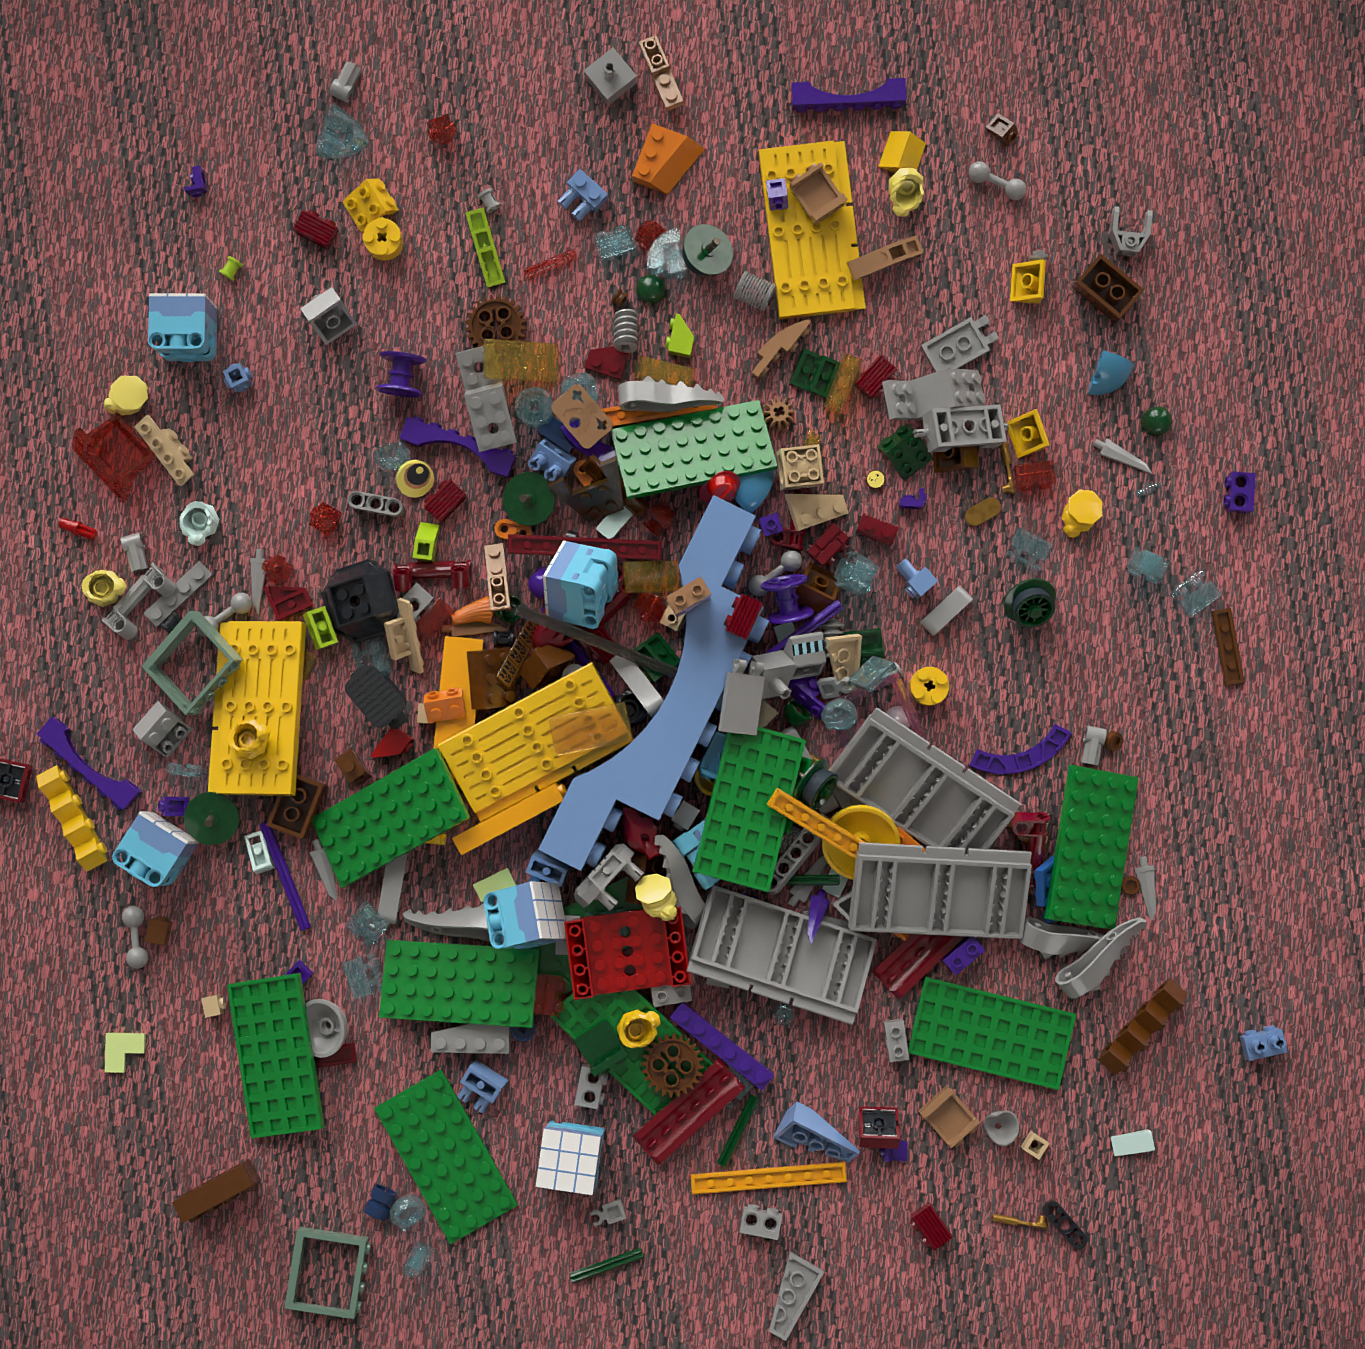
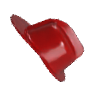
M731 471L719 472L700 488V498L708 504L713 495L730 502L734 499L737 490L740 488V479Z

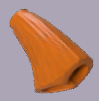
M489 596L476 600L451 615L454 624L483 622L490 625L494 612H491Z

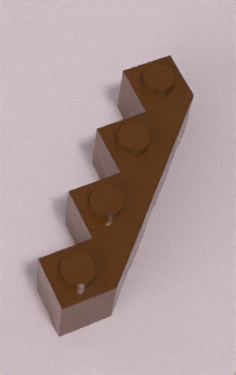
M1171 978L1163 982L1153 992L1155 995L1149 1001H1145L1136 1012L1135 1017L1123 1026L1117 1033L1118 1036L1112 1043L1109 1042L1100 1054L1098 1061L1114 1075L1121 1071L1125 1072L1131 1066L1130 1060L1132 1056L1139 1050L1142 1052L1148 1047V1040L1151 1034L1157 1030L1161 1031L1167 1025L1166 1019L1169 1014L1175 1009L1180 1010L1184 1006L1187 992Z

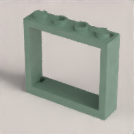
M189 611L145 661L142 667L185 715H197L203 710V705L215 696L216 690L225 685L228 681L227 678L239 669V664L243 659L199 611ZM198 625L229 661L191 702L160 667L195 626Z
M299 1227L296 1232L284 1308L354 1319L357 1313L360 1314L362 1302L359 1301L360 1294L364 1293L365 1282H362V1278L368 1269V1262H365L366 1254L369 1255L371 1250V1243H368L369 1237ZM306 1237L359 1245L350 1310L296 1302Z

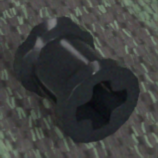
M173 610L172 615L165 622L162 621L160 625L170 634L183 618Z
M495 630L494 647L509 646L512 648L514 645V631L505 633Z

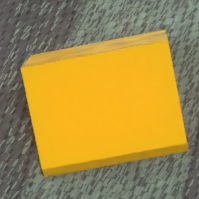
M890 131L878 167L895 173L902 168H914L917 170L926 143L911 132Z
M1046 260L1012 264L1010 302L1036 304L1041 302L1044 294Z
M1037 409L1005 422L1008 423V432L1017 458L1044 450L1049 446Z

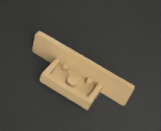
M149 415L145 416L135 425L136 430L179 486H183L194 476V473L186 464L193 458L190 456L189 450L178 440V436L173 430H160Z
M400 598L397 599L400 617L384 623L390 656L393 660L408 656L410 669L421 674L424 672V662L420 654V642L417 639V626L413 618V606L410 601Z

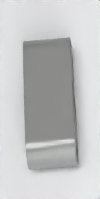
M360 491L351 492L348 496L349 505L358 511L390 517H400L404 513V505L396 498ZM357 496L362 497L360 505L353 504V500ZM375 500L381 501L378 509L372 508V503ZM395 503L399 504V510L395 513L391 512V506Z
M959 585L920 623L934 636L973 598Z

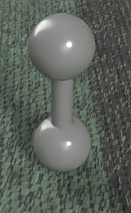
M982 161L973 163L969 168L968 174L973 182L983 183L986 180L1004 188L1006 196L1011 200H1020L1026 194V185L1022 180L1012 179L1008 182L991 174L989 166Z
M794 550L786 551L781 557V565L766 576L756 575L750 579L748 584L750 592L755 596L767 594L768 591L761 589L760 584L769 579L776 578L785 570L789 572L797 571L802 565L801 555Z
M242 592L235 594L231 598V606L216 617H204L218 631L219 623L233 613L245 614L250 611L252 599L248 594ZM197 625L199 634L208 637Z
M130 906L122 913L123 923L130 927L132 949L126 955V962L131 968L140 969L148 962L147 951L140 947L138 926L144 921V913L141 908Z

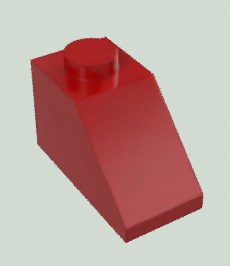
M390 728L370 756L372 758L402 755L404 752L407 754L414 745L411 743L413 738L399 728L396 730Z

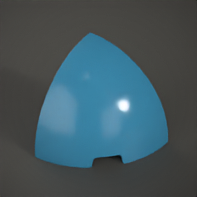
M1103 350L1099 355L1096 371L1092 375L1088 394L1104 395L1120 388L1130 377L1134 367L1133 363L1122 356Z
M775 470L739 477L740 488L736 492L735 500L745 511L749 513L754 512L764 501L773 484Z

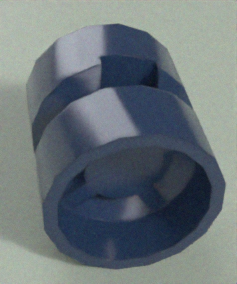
M534 1018L533 1028L511 1027L512 1036L521 1042L530 1040L537 1031V1022Z
M374 1184L370 1193L372 1199L366 1202L363 1211L373 1218L385 1221L390 1213L389 1205L394 1204L397 1193L389 1188L385 1192L387 1187Z

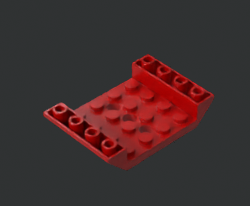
M675 906L677 914L674 920L664 921L660 917H652L644 909L586 916L564 921L574 1000L593 998L594 995L666 985H671V987L691 985L690 972L687 971L688 957L681 906ZM623 926H627L631 930L630 935L627 937H623L619 933L620 928ZM629 945L633 948L632 955L625 956L622 953L624 946ZM627 965H633L636 968L633 975L625 973L624 969Z

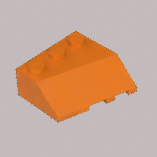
M652 123L633 171L632 182L668 195L705 148L688 136Z

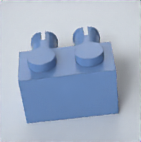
M579 169L568 180V190L557 202L563 205L564 209H567L576 197L580 198L582 203L571 213L580 222L590 210L596 213L609 199L608 194Z
M544 438L537 445L528 462L529 468L533 467L532 470L535 471L538 469L543 470L544 477L546 479L549 478L548 481H554L563 476L566 478L577 458L549 439Z
M906 558L896 567L907 580L905 592L912 599L914 597L916 599L920 598L938 582L926 567L921 571H917Z
M537 849L532 854L525 873L530 874L528 882H540L542 879L549 883H559V887H562L567 880L572 866Z
M1275 1025L1263 1027L1264 1031L1256 1032V1030L1245 1031V1035L1240 1036L1245 1059L1252 1061L1287 1053L1286 1040L1284 1039L1282 1029L1275 1028Z
M475 1060L460 1081L464 1086L457 1097L461 1100L465 1095L462 1101L468 1102L473 1092L479 1094L480 1097L476 1104H474V1109L477 1110L481 1106L478 1112L484 1113L490 1102L493 1103L498 1098L508 1080L478 1060Z

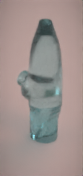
M1157 482L1150 485L1144 483V487L1135 491L1137 497L1149 494L1159 489L1164 483Z

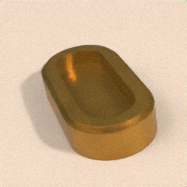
M990 497L972 506L965 513L966 523L970 526H978L996 516L1001 509L1000 502L996 498Z

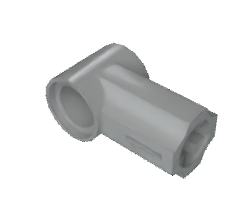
M346 61L338 79H335L331 84L329 94L348 103V98L351 93L353 94L354 85L362 71L361 68L352 62Z
M141 532L121 537L122 548L127 553L132 573L149 569Z
M1087 725L1085 728L1087 731L1086 737L1083 738L1085 743L1081 763L1098 766L1107 730Z

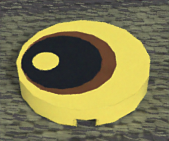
M410 460L398 469L395 480L402 494L416 498L425 495L432 488L434 474L427 463L419 460Z

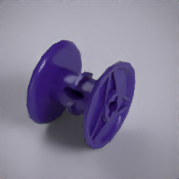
M380 352L381 358L393 362L392 371H389V375H391L390 384H380L375 387V390L394 396L422 397L421 391L409 387L410 378H412V365H422L427 362V359L406 352Z
M784 575L769 579L760 584L761 589L776 591L777 595L775 600L779 605V610L767 617L769 623L795 622L805 619L814 613L812 608L798 606L797 602L799 595L796 594L795 587L807 581L806 575Z

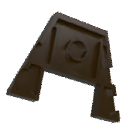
M616 456L600 462V467L607 477L605 479L572 491L563 476L548 482V488L589 523L624 510Z

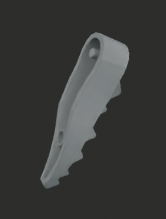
M647 376L643 381H628L618 386L619 407L625 411L671 412L697 406L720 405L724 401V397L720 392L715 394L712 389L708 391L703 390L698 384L694 388L687 387L682 381H679L677 385H669L662 379L660 382H655L650 376Z
M656 835L655 845L660 846L659 854L664 856L663 868L667 870L666 877L670 879L672 891L677 899L675 906H681L683 925L690 929H695L700 924L705 903L696 889L688 865L679 850L665 835Z
M484 904L476 908H471L470 905H467L457 911H452L449 908L442 914H437L435 911L427 915H423L421 911L413 914L411 909L403 913L406 923L424 931L490 942Z
M1028 917L1024 922L1023 938L1019 939V941L1032 949L1040 951L1045 959L1052 955H1059L1062 958L1068 953L1076 952L1079 956L1084 951L1089 950L1104 935L1085 928L1048 924L1039 919ZM1125 946L1121 949L1120 955L1126 953L1127 949Z
M1140 917L1131 919L1109 931L1079 959L1061 969L1055 977V982L1071 999L1078 998L1089 991L1099 990L1102 980L1105 976L1110 975V968L1113 962L1120 959V951L1123 946L1130 945V938L1132 935H1138L1139 929H1146V920Z

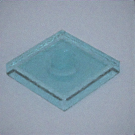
M872 656L849 676L850 681L848 685L871 692L897 666L894 662Z

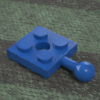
M1054 855L1034 872L1037 906L1044 907L1047 904ZM1045 910L1043 911L1042 918L1046 923L1052 924L1056 921L1045 919Z

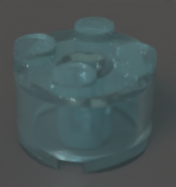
M574 373L563 381L561 395L573 385L578 384L598 404L600 399L599 387L596 380L588 373ZM574 390L572 392V399H578L583 403L581 397L577 395L578 392Z
M540 387L526 388L518 394L515 400V411L522 424L529 428L539 429L541 425L546 426L552 420L554 413L551 405L553 401L549 393ZM538 405V410L532 411L531 406Z
M1135 546L1126 565L1127 573L1139 577L1141 574L1145 576V581L1152 584L1162 582L1171 561L1166 560L1163 562L1164 557L1145 549L1144 551H1138L1140 547Z
M849 551L846 553L849 556L846 559L842 558L837 565L834 578L837 579L835 585L855 595L867 594L871 589L873 577L878 572V565L873 560L859 553Z

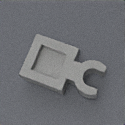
M837 676L821 678L817 681L823 699L840 697L842 692L847 694L853 690V686L847 687L845 685L850 681L849 677H844L841 681H838Z
M621 1198L602 1204V1211L595 1209L590 1212L591 1216L597 1214L600 1217L599 1220L594 1221V1226L600 1225L605 1219L608 1224L627 1219Z

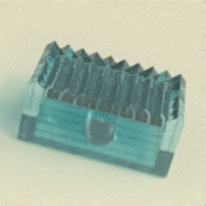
M620 225L609 233L601 231L593 238L601 263L637 251L630 226Z
M418 1240L403 1264L404 1272L409 1276L419 1277L434 1252V1248Z

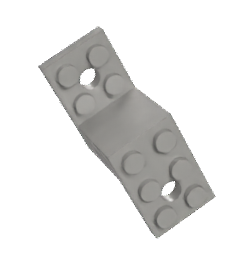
M493 344L457 352L456 357L465 387L464 397L479 452L517 443ZM482 362L485 366L484 371L476 372L473 367L474 364ZM490 423L498 425L499 430L496 433L488 431L487 427Z
M947 368L911 381L886 380L882 382L890 420H923L922 415L931 409L985 406V395L982 391L981 376L978 370Z

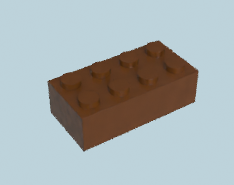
M247 1159L182 1194L172 1204L182 1223L188 1220L192 1223L201 1218L205 1211L209 1214L221 1206L222 1202L227 1204L240 1195V1192L244 1195L257 1186L256 1182L260 1178L250 1159Z

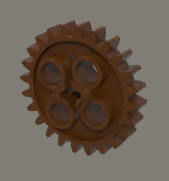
M498 294L497 299L490 295V300L488 301L483 297L482 304L476 301L478 307L471 306L473 314L467 313L471 320L465 321L470 326L465 328V331L471 333L467 337L469 340L474 339L471 343L472 346L478 344L477 347L493 344L495 353L498 352L500 357H502V351L509 355V348L515 351V344L521 345L519 338H525V335L521 332L527 331V328L522 326L527 321L526 319H521L525 314L524 312H519L521 309L520 305L514 307V300L508 303L507 296L504 300H501L500 294ZM493 309L496 310V319L499 324L498 332L500 336V342L496 341V332L493 327ZM503 311L509 313V316L505 319L499 317ZM484 314L490 315V319L486 322L480 320ZM504 330L512 331L511 336L507 338L503 337L502 333ZM490 332L493 334L491 340L483 339L485 333Z
M673 1033L672 1039H670L669 1035L665 1034V1040L659 1036V1043L652 1041L653 1048L646 1047L649 1054L642 1055L647 1059L646 1062L641 1063V1065L646 1066L642 1073L648 1074L644 1080H651L649 1087L655 1085V1093L661 1089L662 1096L669 1092V1096L672 1098L674 1092H676L677 1096L681 1097V1091L688 1094V1087L694 1090L693 1082L699 1084L700 1081L697 1079V1076L704 1075L699 1072V1069L705 1068V1066L699 1063L704 1058H698L702 1051H695L697 1044L690 1045L691 1038L684 1041V1035L677 1039L676 1033ZM671 1046L678 1048L679 1052L676 1057H672L669 1054ZM661 1052H664L671 1062H677L675 1066L683 1073L685 1079H682L675 1069H669L670 1063L661 1055ZM657 1059H661L664 1062L662 1070L655 1068L654 1063ZM685 1060L689 1061L692 1065L691 1070L688 1072L682 1069V1063ZM669 1074L676 1075V1084L671 1085L668 1083L667 1078Z

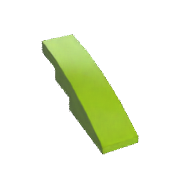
M484 207L465 212L487 287L505 283Z

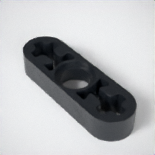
M1054 1200L1047 1201L1043 1206L1044 1214L1075 1249L1084 1248L1087 1245V1236L1058 1202ZM1050 1205L1053 1207L1057 1206L1055 1210L1059 1215L1062 1212L1064 1213V1215L1058 1217L1056 1222H1054V1219L1057 1217L1052 1212L1048 1214V1207ZM1063 1219L1070 1221V1227L1066 1230L1060 1228V1222ZM1073 1230L1078 1237L1083 1236L1081 1244L1073 1243L1075 1238L1070 1234Z

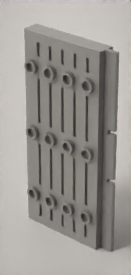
M876 707L830 767L829 771L838 775L836 786L864 805L882 810L889 815L896 826L902 828L926 846L965 848V854L968 853V848L989 849L1015 816L1014 813L1021 803L969 768L965 773L962 772L965 769L963 764L934 745L928 749L927 747L930 742Z
M859 842L858 852L856 851L848 927L851 931L1022 939L1032 868L1030 864L1032 853L1028 851L968 848V853L965 854V848L926 846V851L923 852V846Z
M713 885L708 893L690 954L687 971L746 991L752 985V993L789 1004L790 998H792V1006L853 1025L855 1015L858 1013L877 939L821 921L811 945L807 935L809 916Z

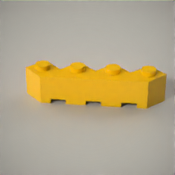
M56 765L37 775L38 788L49 799L51 812L62 824L64 837L74 847L78 863L88 872L106 862L107 848L103 842H100L94 830L93 821L87 817L82 808V801L72 789L67 772L65 770L61 771Z

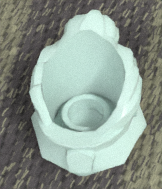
M195 501L188 504L181 514L180 528L182 533L188 537L190 544L200 546L206 541L205 537L216 532L220 519L213 506Z

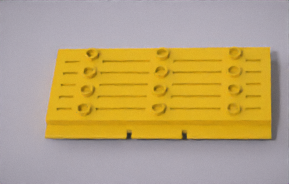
M825 141L759 149L758 155L774 284H776L775 292L779 320L866 309L862 278L854 281L847 262L859 257L858 247L851 246V244L858 243L853 206L845 205L817 225H814L789 189L791 179L798 174L803 175L812 164L816 163L818 165L822 162L824 165L823 169L840 194L844 193L848 199L847 204L852 203L845 141ZM785 178L788 208L770 211L766 181Z
M301 621L221 622L219 634L240 655L243 661L239 664V669L227 678L226 684L215 692L212 727H218V730H212L208 792L224 795L295 796L306 624ZM219 648L216 674L229 661ZM256 720L261 725L269 728L271 734L264 753L253 759H247L237 756L236 752L229 747L227 735L239 721Z
M591 662L439 743L438 747L471 808L478 816L480 822L537 793L534 786L537 785L541 791L575 773L572 766L575 765L576 769L580 770L626 746L634 739L596 667Z

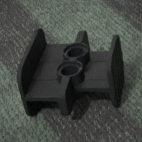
M361 666L350 675V679L345 684V692L373 726L382 728L388 724L391 729L396 730L407 721V716L403 712L406 701L405 696L389 677L383 676L374 666Z

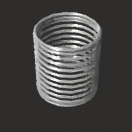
M745 271L733 297L737 300H742V302L745 301V304L747 302L748 305L751 303V306L754 304V308H759V310L764 312L768 305V299L773 295L776 284H771V282L763 280V278L760 279V277L757 278V275L754 276V274ZM764 287H765V290H764V292H763V294H762V296H761V298H760V300H759V297H760V295H761V293H762V291H763V289H764ZM766 290H767V293H766V295H765V297H764V299H763V301H762V303H761V300H762V298H763V296H764V294H765V292H766Z

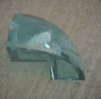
M332 104L322 122L324 125L323 132L317 138V155L327 158H344L360 152L369 144L366 133L352 116L340 107Z
M679 227L663 233L652 244L646 263L647 270L651 275L658 276L664 274L666 279L688 277L686 264L682 256L683 246Z

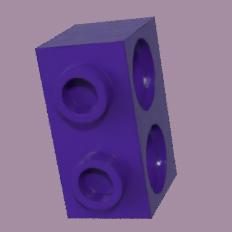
M1232 471L1225 477L1224 486L1227 488V495L1224 496L1223 506L1226 507V512H1253L1256 473ZM1237 478L1242 480V488L1236 485L1235 481ZM1235 497H1238V498L1241 499V501H1242L1241 507H1239V506H1237V505L1235 504V502H1234Z
M966 937L941 960L954 975H957L981 955L985 949L975 937Z

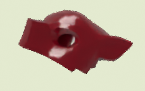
M545 609L532 635V650L546 645L561 649L576 637L568 638L569 632L566 630V622H554L552 619H547Z
M623 808L622 824L617 825V827L625 836L629 847L636 852L644 853L648 860L662 855L659 854L660 846L655 845L657 827L653 825L652 818L646 816V814L640 815L636 809Z

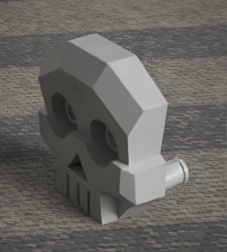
M616 844L575 889V900L585 908L594 899H598L610 911L618 901L605 891V887L620 870H624L636 882L644 873L631 862V857L635 853L625 844Z

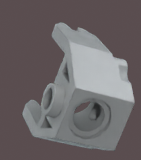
M1114 206L1111 214L1109 238L1116 255L1135 257L1151 234L1152 210H1147L1145 213L1143 231L1135 233L1119 230V207Z

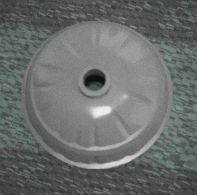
M314 999L305 1003L313 1056L323 1058L335 1054L345 1042L348 1033V1024L343 1011L336 1004L325 999Z

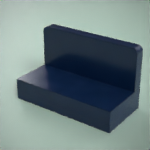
M550 416L545 425H541L538 429V434L571 454L575 447L568 442L560 430V426L564 424Z

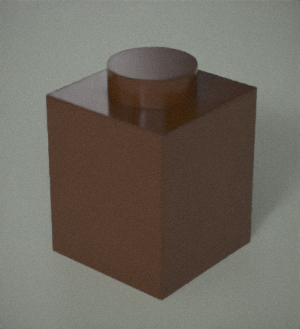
M160 915L149 919L145 942L163 946L168 945L173 922L167 921L168 917Z

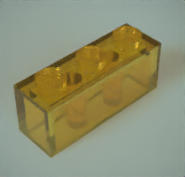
M844 353L823 410L841 416L862 359Z
M640 355L634 380L643 381L647 376H650L655 382H660L662 379L666 384L677 385L679 381H682L687 387H692L695 369Z

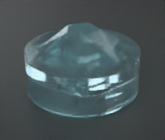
M786 1005L779 1006L774 1012L775 1021L782 1026L791 1024L794 1020L792 1008Z

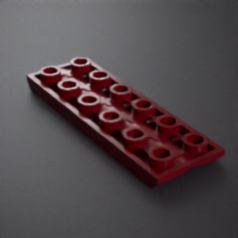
M910 934L872 972L900 999L965 936Z
M720 1058L702 1072L703 1076L697 1077L700 1083L693 1082L694 1090L688 1087V1094L681 1091V1097L675 1096L632 1135L657 1165L668 1158L745 1088Z

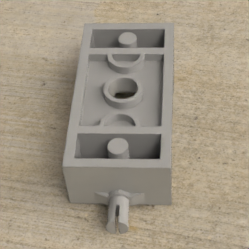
M1001 405L931 409L922 415L924 429H915L913 431L915 438L925 437L928 453L944 452L952 447L978 445L979 449L996 448L1007 442L1005 431H1008L1009 427H1007L1008 423H1003ZM965 422L971 425V431L965 428Z

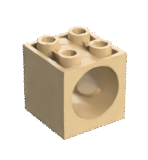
M819 444L781 448L776 452L780 491L818 487L824 483Z

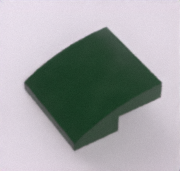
M804 348L801 351L789 384L827 398L840 362L824 355L820 356Z
M881 628L848 631L842 634H859L862 636L859 672L865 669H885Z
M656 632L630 652L653 683L676 667L681 660L659 632Z

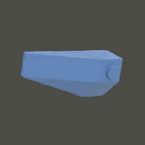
M799 1102L794 1103L786 1111L773 1137L791 1147L796 1148L797 1143L809 1146V1152L814 1153L815 1150H824L827 1157L845 1162H850L860 1152L813 1109Z

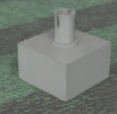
M614 47L584 70L585 79L608 106L637 84L636 74Z
M332 287L321 295H315L312 301L300 308L325 345L357 325V322Z
M783 650L752 656L750 662L764 663V669L760 676L765 677L762 699L780 696L782 699L788 698L791 692L788 685L795 663ZM749 663V666H748V669H747V672H746V674H748V675H749V672H750V663Z

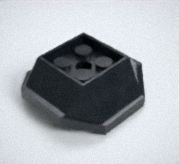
M367 559L337 569L321 592L334 632L354 643L386 635L384 623L396 619L399 613L391 574L373 559Z

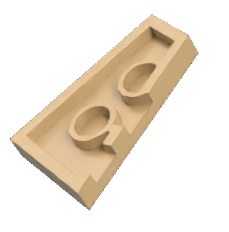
M785 494L796 531L849 513L843 495Z
M852 634L826 637L825 640L834 677L837 676L838 681H841L844 677H849L850 681L845 685L847 687L853 686L852 691H858L862 636Z

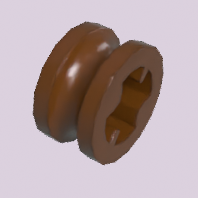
M619 289L612 298L611 304H617V307L620 308L628 293H622V290Z

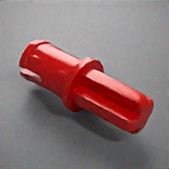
M62 517L59 521L58 527L60 529L72 532L75 536L81 535L92 540L97 536L96 529L83 525L80 521H72L65 517Z

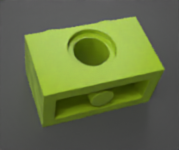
M325 606L303 614L316 651L338 643Z

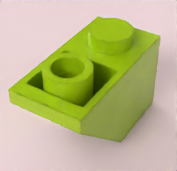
M676 313L675 319L671 318L669 330H672L671 337L666 339L665 348H668V354L690 358L694 335L681 315Z
M420 522L412 558L425 562L435 561L440 525Z

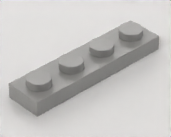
M198 561L175 583L176 589L174 593L168 597L162 595L144 612L145 616L156 627H159L162 621L164 622L172 615L173 610L176 611L213 574L201 561Z

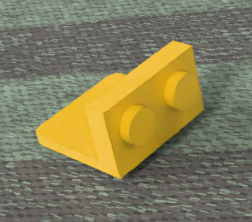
M379 178L365 179L343 200L344 206L360 231H364L371 221L383 215L394 214L399 210L395 200L389 195L385 184Z

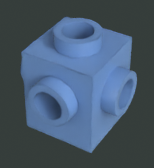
M241 363L232 364L223 371L226 377L224 382L228 389L231 388L235 392L241 393L248 390L249 386L253 384L250 379L253 376L249 368H245Z

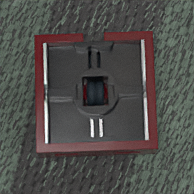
M0 758L1 799L19 803L25 802L33 765Z
M859 1106V1147L898 1149L900 1141L898 1108Z

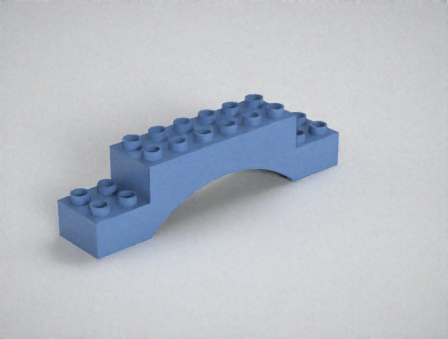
M713 495L679 564V576L682 587L702 577L711 592V598L686 612V633L683 653L670 691L650 723L626 748L597 768L573 778L538 850L580 871L587 864L595 868L607 845L598 842L604 828L614 832L623 815V811L615 807L618 800L657 820H660L663 814L673 818L683 796L674 793V790L680 778L690 783L700 763L699 760L692 758L691 755L697 744L708 747L717 728L716 725L708 721L714 709L721 712L726 673L732 672L733 659L746 660L748 665L752 655L743 651L747 641L750 640L758 644L769 620L760 616L764 608L762 606L747 641L726 632V626L723 625L727 615L732 616L734 608L731 606L736 596L740 598V595L724 588V586L734 589L744 567V564L736 560L741 551L751 555L760 536L761 529L754 527L755 515Z

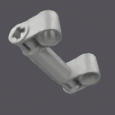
M152 562L151 568L144 575L140 576L138 581L121 600L112 607L113 610L109 615L101 620L115 633L126 640H130L135 637L137 627L127 615L152 588L161 595L168 597L174 593L176 585L160 567Z

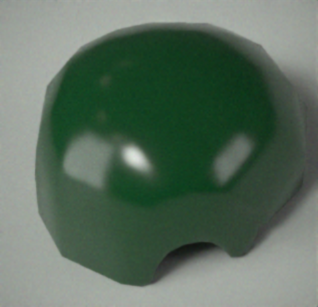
M648 274L641 277L636 284V293L643 302L653 305L664 299L666 296V286L661 278Z
M1161 406L1150 408L1141 418L1142 429L1151 436H1159L1166 433L1172 425L1171 414L1166 408Z
M510 595V606L516 610L507 612L505 610L495 611L499 620L505 623H515L520 620L523 615L524 606L519 597Z
M791 699L786 703L784 716L791 725L802 727L812 720L810 718L812 714L807 713L806 709L797 701ZM798 707L802 709L803 715H801L795 708Z

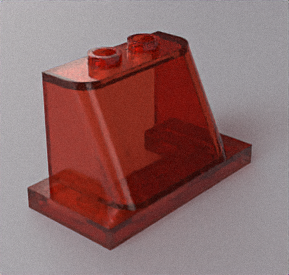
M115 414L88 434L81 427L74 431L72 450L122 503L127 501L131 492L132 480L155 459L154 452L148 447L145 440L140 439L131 425H127L118 414Z

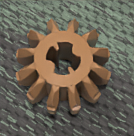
M777 397L776 403L773 399H770V405H764V408L768 411H764L763 416H769L765 419V423L772 421L770 428H773L776 423L777 429L780 430L781 423L787 428L788 422H793L794 419L791 416L795 415V411L789 410L793 407L792 403L786 405L788 399L785 398L782 403L780 402V397ZM779 409H781L782 414L784 415H779V417H776V412L774 411H778Z

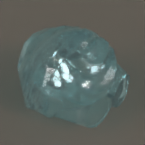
M399 440L396 443L380 446L374 450L373 456L377 466L382 471L397 472L401 465L410 461L411 451Z
M838 698L825 705L822 710L821 719L827 729L848 730L857 721V710L849 700Z
M414 1194L402 1196L392 1205L390 1220L393 1225L405 1231L411 1225L424 1218L427 1212L426 1206Z

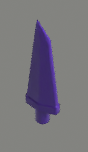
M819 889L818 894L811 895L807 935L811 945L830 902L825 899L826 891L823 889Z

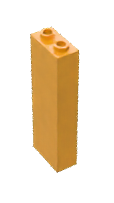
M445 636L439 692L446 691L449 688H462L466 717L436 722L433 749L439 748V743L477 723L478 709H472L467 651L484 649L485 641L482 639Z
M558 781L456 835L452 839L460 854L463 855L562 802L567 788L564 783L560 784Z

